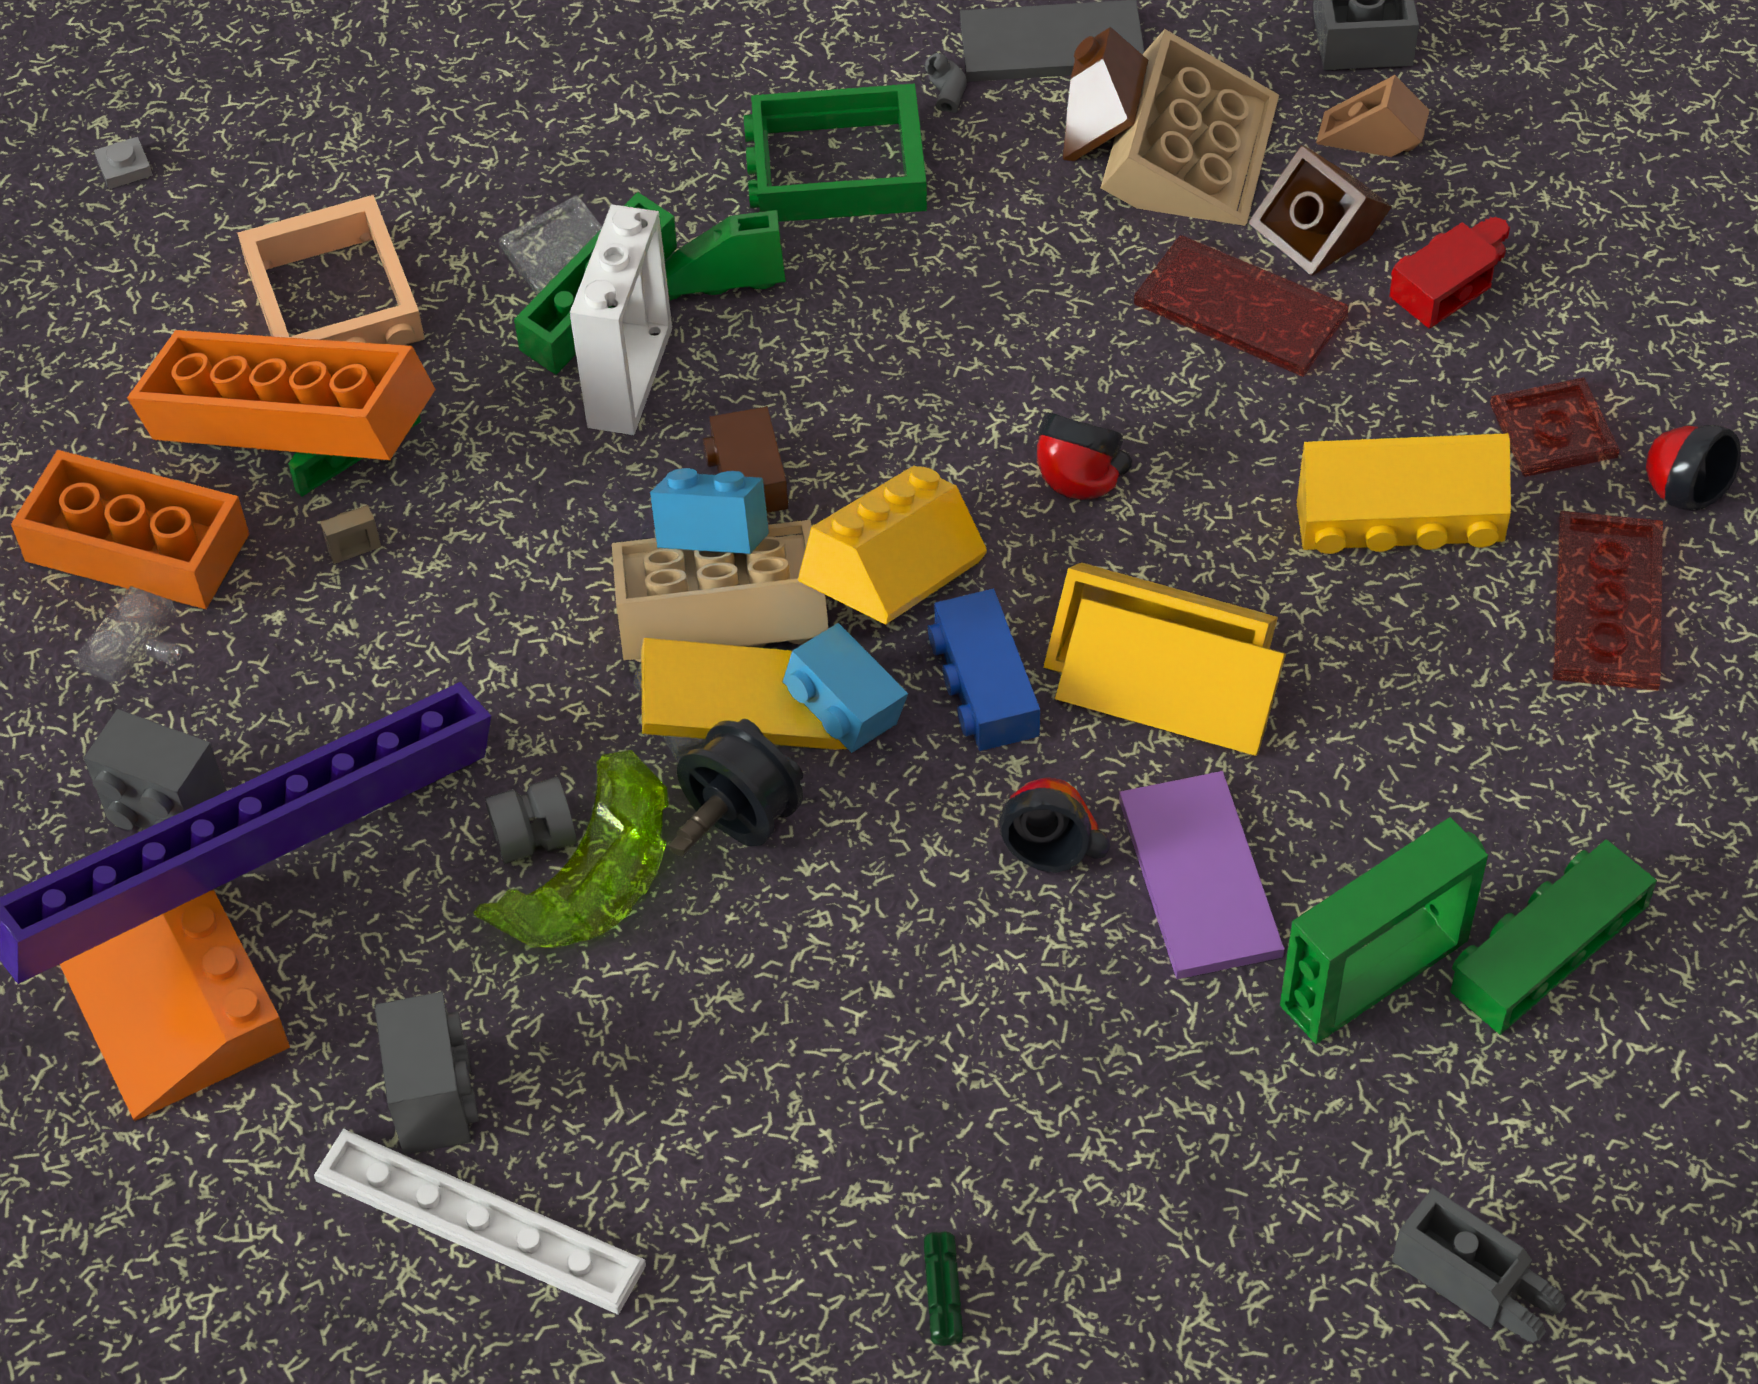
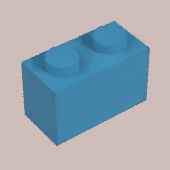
M682 468L669 472L650 492L657 548L751 554L769 534L763 478L744 477V474L739 471H726L717 475L697 474V471L694 469Z
M839 623L792 651L782 681L787 686L792 697L798 702L804 703L822 722L826 732L833 738L838 739L851 753L896 725L908 693Z

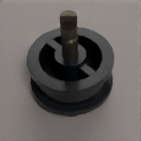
M741 719L738 722L729 720L718 722L707 733L706 746L703 749L688 751L678 762L677 777L680 787L696 813L677 831V837L668 847L674 854L683 856L712 826L720 829L745 846L753 847L764 844L774 832V821L777 818L789 817L802 804L803 790L800 781L803 779V772L794 760L785 756L769 739L763 736L761 730L750 720Z

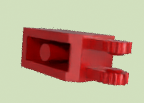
M1496 216L1494 218L1490 217L1485 219V222L1481 221L1472 228H1469L1462 222L1448 232L1436 235L1427 246L1413 255L1404 256L1393 267L1389 297L1426 327L1432 328L1491 288L1494 266L1504 258L1506 248L1502 243L1505 242V239H1508L1510 227L1506 220Z

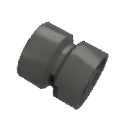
M558 777L529 784L524 795H520L512 789L485 797L491 826L496 841H499L500 855L504 864L532 857L537 846H542L549 852L577 844L570 810ZM536 817V819L532 823H530L529 818Z

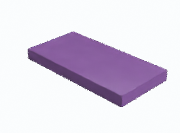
M1223 771L1120 791L1119 802L1176 979L1282 958L1284 947Z

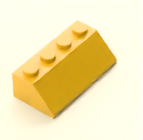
M1509 433L1304 442L1297 495V510L1303 550L1317 549L1324 554H1333L1344 548L1368 547L1372 551L1383 552L1392 549L1394 546L1419 545L1423 549L1433 550L1445 544L1469 543L1474 547L1483 548L1491 546L1496 542H1505L1511 514Z
M913 465L811 527L798 581L886 625L979 563L987 553V548L957 486L940 478V475L933 469Z
M1079 563L1068 568L1043 668L1062 673L1082 598L1270 649L1278 617L1089 564Z

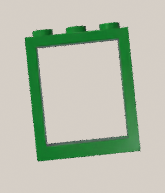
M915 83L751 95L752 114L743 115L745 143H755V147H746L748 175H757V180H748L750 208H759L760 212L777 210L779 222L927 211V183ZM899 124L904 177L772 186L768 133Z
M1449 817L1292 921L1280 1006L1316 1045L1468 942L1488 859V854L1485 852L1481 841L1473 833L1465 832Z

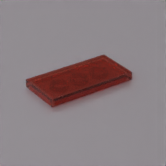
M1182 235L1176 239L1134 294V305L1302 377L1305 376L1348 315L1349 305Z
M1560 511L1552 680L1659 690L1661 675L1663 521Z

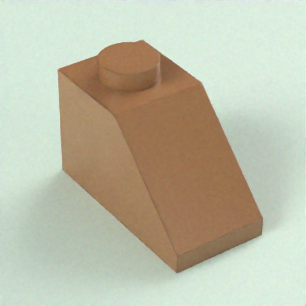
M1393 75L1326 110L1316 143L1318 145L1392 157L1403 151H1411L1422 142L1430 110L1396 75Z

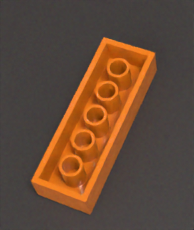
M175 330L127 399L153 440L391 460L436 389L413 346Z

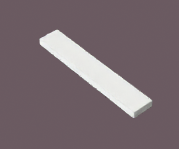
M346 1129L342 1130L314 1174L315 1180L318 1183L618 1315L646 1267L645 1259Z

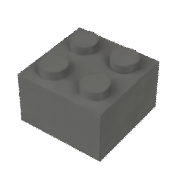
M1313 0L1312 9L1323 70L1413 66L1419 29L1414 0Z
M119 709L115 711L84 756L93 786L104 808L105 816L114 825L125 830H131L134 825L147 829L227 791L210 742Z
M443 991L374 1004L387 1104L403 1155L470 1143L469 1123L479 1122L475 1092L471 1088L469 1073H472L467 1041L463 1036L459 1011L448 1013Z

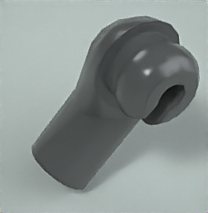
M932 54L926 60L924 67L929 74L930 81L940 91L936 108L940 111L956 113L967 86V78L964 72L953 61L948 60L944 54Z

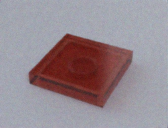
M1584 377L1491 396L1490 406L1503 433H1509L1510 449L1524 477L1618 458L1620 449Z

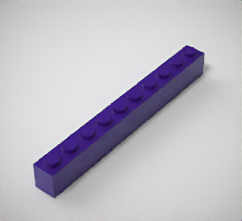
M458 682L1 896L0 962L17 984H20L484 758L491 715L461 682Z

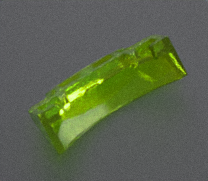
M632 750L603 754L596 762L597 789L592 815L581 842L560 871L544 885L527 895L517 889H508L498 902L479 904L473 912L476 917L532 948H555L580 941H588L602 935L630 914L635 903L650 888L662 861L667 842L661 838L663 808L669 806L667 787Z

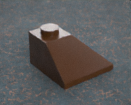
M1111 27L1095 37L1089 36L1085 38L1075 50V62L1069 87L1063 160H1077L1135 123L1149 60Z
M1301 145L1248 223L1313 276L1368 241L1392 206L1361 181L1311 149Z

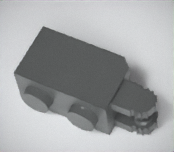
M1434 1188L1428 1192L1399 1230L1392 1262L1491 1329L1498 1322L1514 1334H1518L1521 1338L1526 1339L1527 1342L1531 1341L1534 1343L1537 1340L1540 1341L1546 1333L1544 1322L1515 1301L1516 1296L1519 1295L1533 1306L1539 1307L1541 1311L1552 1316L1557 1313L1560 1314L1567 1304L1560 1290H1557L1554 1285H1550L1548 1281L1530 1270L1532 1259L1523 1247Z

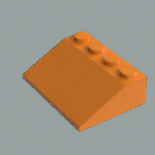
M214 889L60 964L134 1122L290 1048L280 1017Z

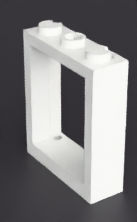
M611 204L570 310L587 428L629 435L635 434L672 331L659 211Z

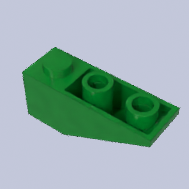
M777 210L729 216L673 252L665 261L669 300L677 299L682 294L704 292L708 295H718L732 288L750 286L753 289H766L774 286L776 283L786 282Z

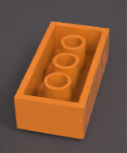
M61 450L56 451L11 523L25 562L202 609L208 608L249 536L240 500L236 495Z

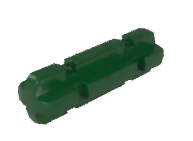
M947 1231L940 1233L931 1232L924 1238L929 1315H931V1341L934 1345L951 1346L959 1344L963 1340L955 1236Z

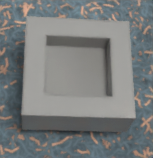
M138 137L94 150L108 189L153 176Z

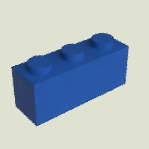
M994 588L935 602V624L928 625L929 640L934 655L944 654L947 664L942 666L948 694L950 696L958 694L962 705L957 706V713L963 735L965 737L974 735L979 751L1039 737L1040 707Z

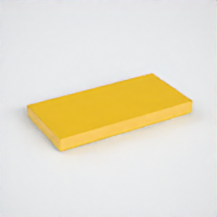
M1082 598L1055 699L1257 756L1262 744L1286 653Z
M644 638L641 648L642 734L706 739L709 730L718 722L726 720L738 722L741 719H747L753 722L761 730L763 736L774 745L834 750L847 749L838 739L833 738L826 732L822 722L804 703H800L792 697L787 686L782 682L792 653L791 650Z

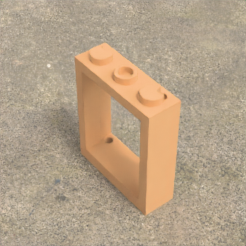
M374 195L237 233L248 272L272 337L407 345L425 340L418 307ZM373 240L398 306L289 337L266 270Z

